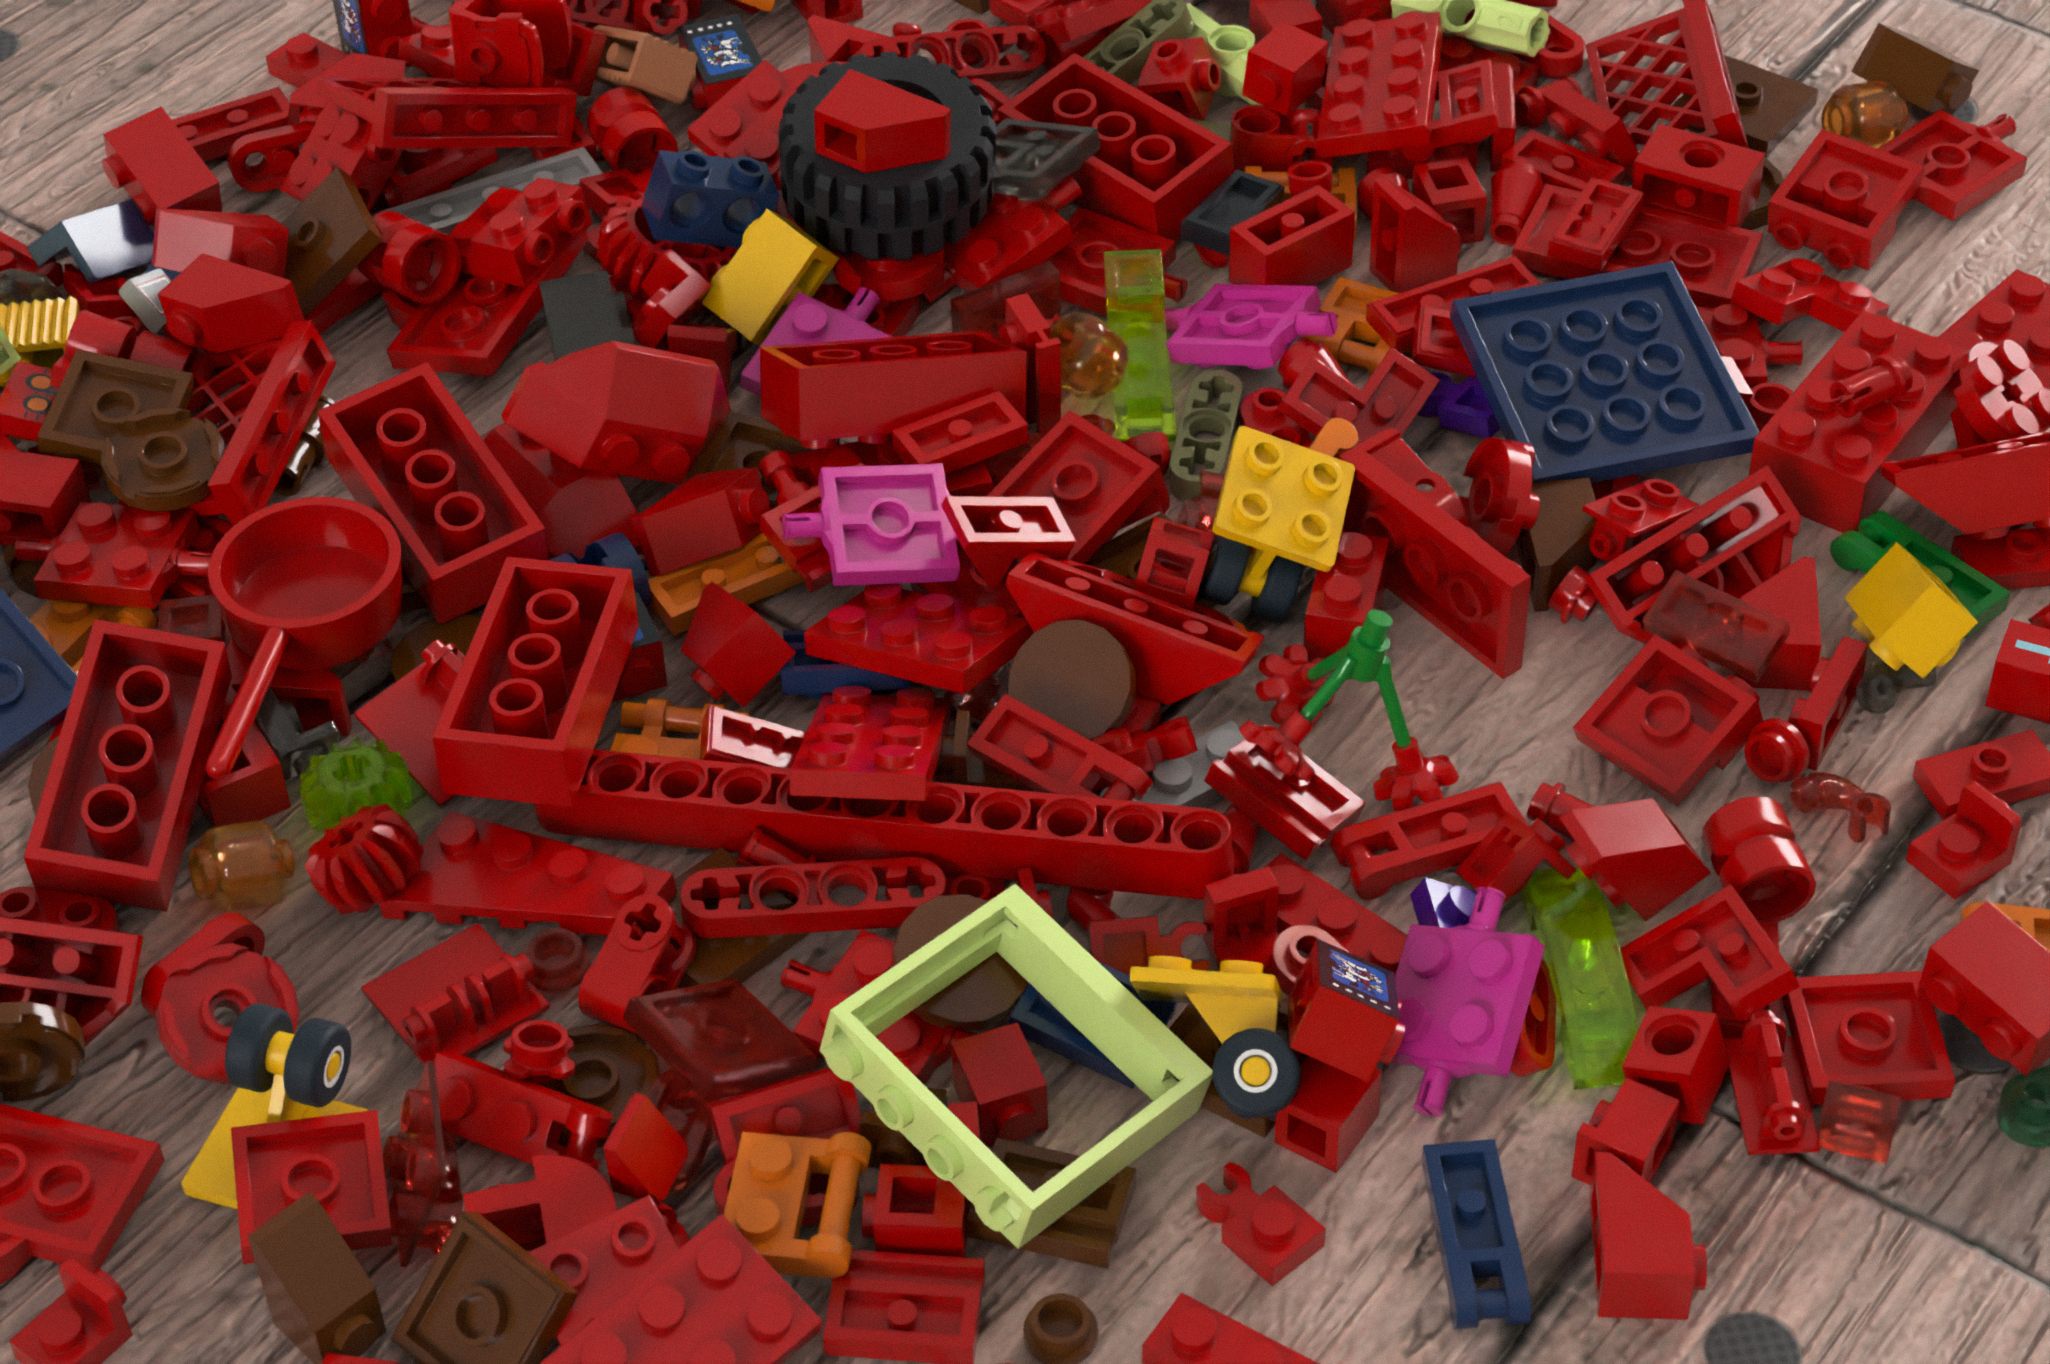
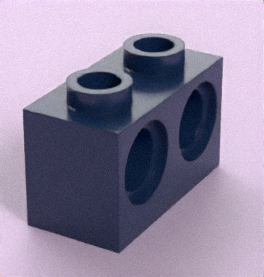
M659 150L641 206L654 240L740 248L742 237L747 227L755 219L760 218L766 209L774 212L780 195L766 162L746 156H739L734 159L707 156L692 150L682 151L681 153Z

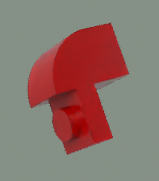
M556 1155L532 1157L536 1180L516 1184H498L486 1190L463 1194L465 1211L479 1213L526 1251L534 1250L616 1211L613 1192L605 1178L597 1170L579 1160Z

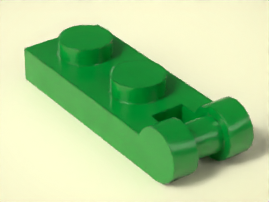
M1873 512L1860 521L1858 531L1848 530L1830 544L1832 558L1842 569L1854 571L1858 568L1867 574L1889 549L1898 542L1939 577L1978 621L1964 636L1965 639L2007 609L2010 596L2009 590L1886 512Z

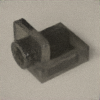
M269 686L254 722L280 761L284 780L287 781L297 775L299 778L304 779L321 773L338 756L340 732L334 721H329L303 733L301 721L292 704L288 700L280 703Z

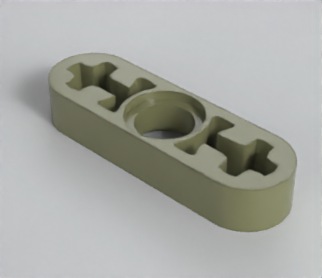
M1153 0L1083 58L1105 71L1109 70L1107 72L1131 85L1140 78L1141 69L1147 62L1154 42L1168 39H1187L1194 29V20L1184 0ZM1138 48L1130 57L1116 60L1125 51Z
M1223 370L1205 371L1195 376L1190 383L1170 459V490L1177 499L1183 502L1203 504L1213 501L1221 493L1234 435L1238 430L1240 422V405L1243 398L1242 382L1236 375ZM1213 398H1219L1218 409L1208 407ZM1198 432H1214L1221 437L1215 440H1199L1192 435ZM1195 463L1205 465L1200 475H1193Z

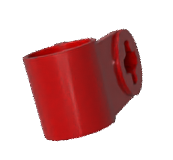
M1249 105L1237 109L1232 115L1230 130L1234 171L1240 170L1245 172V166H1262V172H1287L1291 166L1304 162V153L1309 152L1310 161L1326 162L1332 167L1333 157L1321 159L1317 144L1321 111L1312 108L1296 109L1287 117L1268 107ZM1308 123L1312 124L1313 136H1307Z
M643 894L632 898L619 910L614 925L598 956L584 974L580 984L578 1003L583 1015L642 1036L651 1035L660 1027L669 1009L670 1001L687 967L694 959L697 949L695 936L686 924L675 920V913L666 900L658 895ZM633 922L643 932L641 936L632 928ZM671 937L679 945V950H676L669 942Z

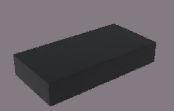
M1235 170L1181 221L1180 239L1229 256L1230 227L1283 202L1285 187L1255 175Z

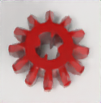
M388 804L376 805L373 808L368 805L361 807L350 817L342 816L337 825L333 828L325 829L324 837L312 844L308 853L310 856L304 866L311 877V884L329 905H333L341 915L353 913L356 910L359 913L367 912L375 903L380 901L387 903L389 896L396 890L405 889L406 879L415 875L421 867L419 861L424 853V849L418 841L417 833L409 822L404 820Z

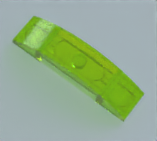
M1161 249L1104 252L1107 332L1116 439L1123 443L1127 439L1139 434L1163 432L1167 435L1168 442L1175 441L1177 434L1173 387H1171L1169 358L1166 345L1165 291Z
M1578 866L1574 867L1577 871L1569 880L1553 869L1534 870L1529 883L1520 893L1530 930H1538L1541 944L1545 947L1544 955L1561 1014L1559 1036L1573 1088L1575 1090L1622 1085L1625 1081L1622 1064L1638 1032L1623 958L1604 899L1595 880L1592 879L1590 881Z

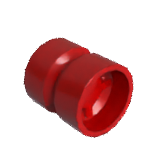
M619 87L609 90L598 97L589 109L586 119L588 133L613 171L627 168L634 175L642 174L644 169L655 164L659 150L678 152L676 139L646 94L634 87Z
M385 211L377 213L372 217L383 240L357 265L359 272L367 279L383 287L393 289L396 293L415 302L428 304L437 302L446 296L457 282L461 270V254L457 243L449 235L422 225L420 222L397 212Z
M1761 796L1740 798L1722 806L1707 820L1703 826L1701 839L1717 875L1720 876V884L1723 889L1732 885L1757 921L1777 923L1795 915L1809 903L1815 893L1816 881L1801 847L1794 843L1795 834L1780 803L1772 798Z

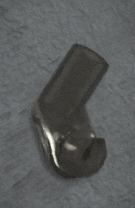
M12 268L0 272V303L6 306L11 302L18 304V301L23 302V300L30 304L35 299L43 302L46 298L56 300L58 297L66 300L52 281L43 274Z
M1883 660L1873 661L1856 685L1855 696L1857 702L1863 710L1872 714L1888 712L1895 705L1903 690L1934 686L1936 682V667L1923 679L1906 664L1898 671H1895Z

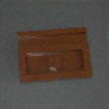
M996 1138L992 1153L1032 1192L1080 1157L1074 1154ZM1128 1166L1123 1168L1019 1249L1108 1269L1114 1243L1118 1241L1136 1187V1168ZM973 1207L972 1211H969L966 1218L967 1237L1016 1248L1000 1231H994L985 1225L979 1218L975 1207Z

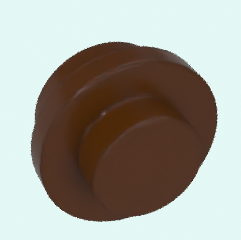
M1064 1293L1052 1294L1038 1301L1027 1315L1023 1326L1024 1343L1028 1352L1043 1364H1078L1088 1358L1097 1345L1098 1323L1092 1311L1079 1298Z

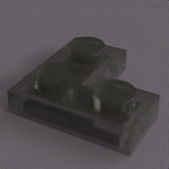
M1005 119L996 126L995 165L998 166L994 172L993 192L1015 195L1023 201H1034L1046 197L1054 186L1069 174L1078 171L1082 163L1101 149L1097 128Z

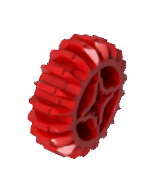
M633 192L630 198H618L615 207H610L608 215L604 217L599 231L597 257L603 262L602 271L614 276L613 284L617 287L630 289L632 298L642 297L646 300L651 298L642 289L641 283L658 258L667 249L673 250L709 283H711L712 278L720 268L729 264L739 249L654 240L641 206L645 196L641 192ZM707 294L701 300V302L696 307L692 315H696L700 308L706 312H712L710 309H708L705 305L702 304V301L705 299Z

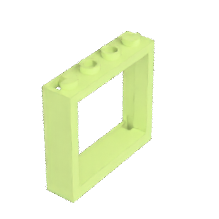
M1013 884L832 1008L829 1012L819 1050L824 1055L833 1073L844 1081H850L873 1104L881 1121L890 1129L900 1131L923 1154L931 1171L940 1179L950 1181L974 1205L979 1218L984 1224L994 1231H1000L1017 1249L1033 1239L1123 1168L1196 1114L1200 1109L1213 1077V1070L1016 884ZM996 952L1153 1101L1034 1192L1001 1162L875 1037ZM1172 1074H1173L1174 1076H1176L1180 1081L1178 1082V1081L1172 1076Z

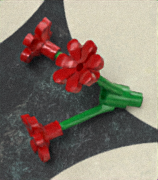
M1370 610L1363 625L1356 627L1352 631L1348 643L1324 660L1316 658L1308 661L1307 650L1305 646L1300 644L1285 647L1283 651L1284 658L1276 654L1264 656L1260 660L1258 668L1264 675L1270 678L1256 684V694L1263 702L1273 700L1277 702L1270 712V717L1280 727L1278 729L1275 726H1258L1249 719L1239 727V731L1248 742L1257 743L1269 754L1275 753L1274 762L1285 774L1290 777L1294 774L1298 779L1310 782L1315 770L1305 761L1302 748L1299 745L1322 717V708H1327L1332 703L1335 693L1346 680L1354 679L1360 682H1378L1396 740L1392 744V750L1397 765L1385 768L1379 774L1380 779L1373 782L1376 800L1384 801L1391 798L1393 810L1401 811L1412 808L1415 803V796H1419V799L1424 803L1442 799L1444 796L1439 786H1449L1458 781L1459 775L1447 756L1424 757L1420 751L1417 739L1409 735L1392 679L1391 660L1386 656L1390 647V640L1387 635L1393 623L1392 618L1387 613L1381 610ZM1334 670L1330 677L1324 682L1325 676Z

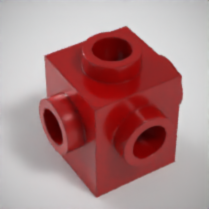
M1203 37L1154 42L1147 62L1141 69L1137 88L1171 109L1185 113L1187 118L1204 121L1214 93L1221 84V69L1218 61L1212 58Z

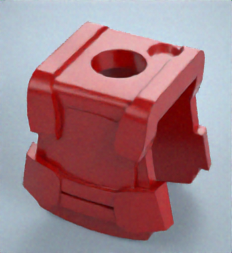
M457 0L448 9L454 56V77L458 81L468 83H481L484 81L500 88H542L544 72L557 76L561 68H565L570 63L573 37L566 0Z

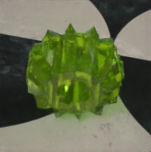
M357 736L350 746L345 747L331 742L329 754L310 756L308 771L300 775L301 784L299 790L306 819L311 823L313 830H322V833H324L325 829L333 828L337 825L342 816L350 817L363 806L369 805L373 808L376 805L388 804L403 819L405 811L413 807L412 799L414 792L407 763L402 759L401 752L389 751L384 740H379L366 746Z

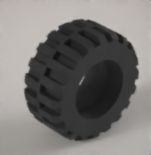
M881 52L880 57L867 58L865 53L850 56L848 63L839 65L835 61L824 66L819 71V77L809 76L796 89V93L788 99L782 110L783 118L779 121V153L783 200L788 204V212L794 221L801 227L805 226V232L819 243L830 242V247L834 251L847 256L850 252L860 253L863 260L879 261V257H894L895 262L911 260L912 254L921 252L925 256L940 252L944 248V243L950 242L954 245L970 233V227H976L986 215L987 206L992 202L995 191L996 123L993 121V111L988 101L980 95V90L965 76L959 79L958 73L954 68L942 62L938 66L930 64L927 57L912 54L911 58L897 57V52ZM852 69L951 108V152L945 159L863 173L815 153L814 109L847 71Z

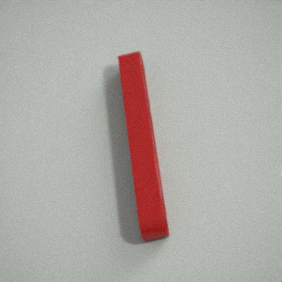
M597 749L593 750L572 808L533 803L539 825L546 831L556 834L717 850L723 847L726 851L740 852L749 836L751 837L753 830L758 827L763 830V833L806 858L812 853L817 856L816 860L835 862L918 857L936 863L945 874H973L985 878L1017 881V869L1031 867L1034 883L1179 898L1204 899V884L1219 881L1235 874L1231 824L1226 816L1220 812L1199 807L931 782L926 801L790 796V768Z

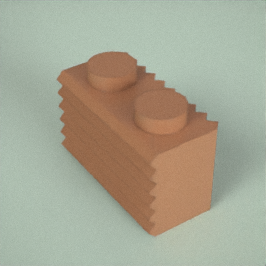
M603 25L593 28V30L607 35L595 80L614 88L634 87L644 92L648 98L674 104H681L685 100L686 94L690 92L696 79L695 67L698 58L695 52L687 51L686 48H680L675 44H670L669 41L661 40V38L654 37L649 33Z

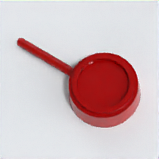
M306 497L288 500L263 508L244 518L232 527L217 544L208 567L210 587L232 638L253 659L207 758L205 769L211 778L216 780L225 779L232 772L278 667L289 670L312 671L345 664L371 650L395 625L403 603L401 544L391 523L374 509L355 501L335 497Z

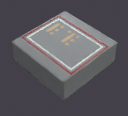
M161 268L130 278L118 290L122 299L150 332L155 334L164 332L163 326L166 325L167 320L157 294L171 282Z

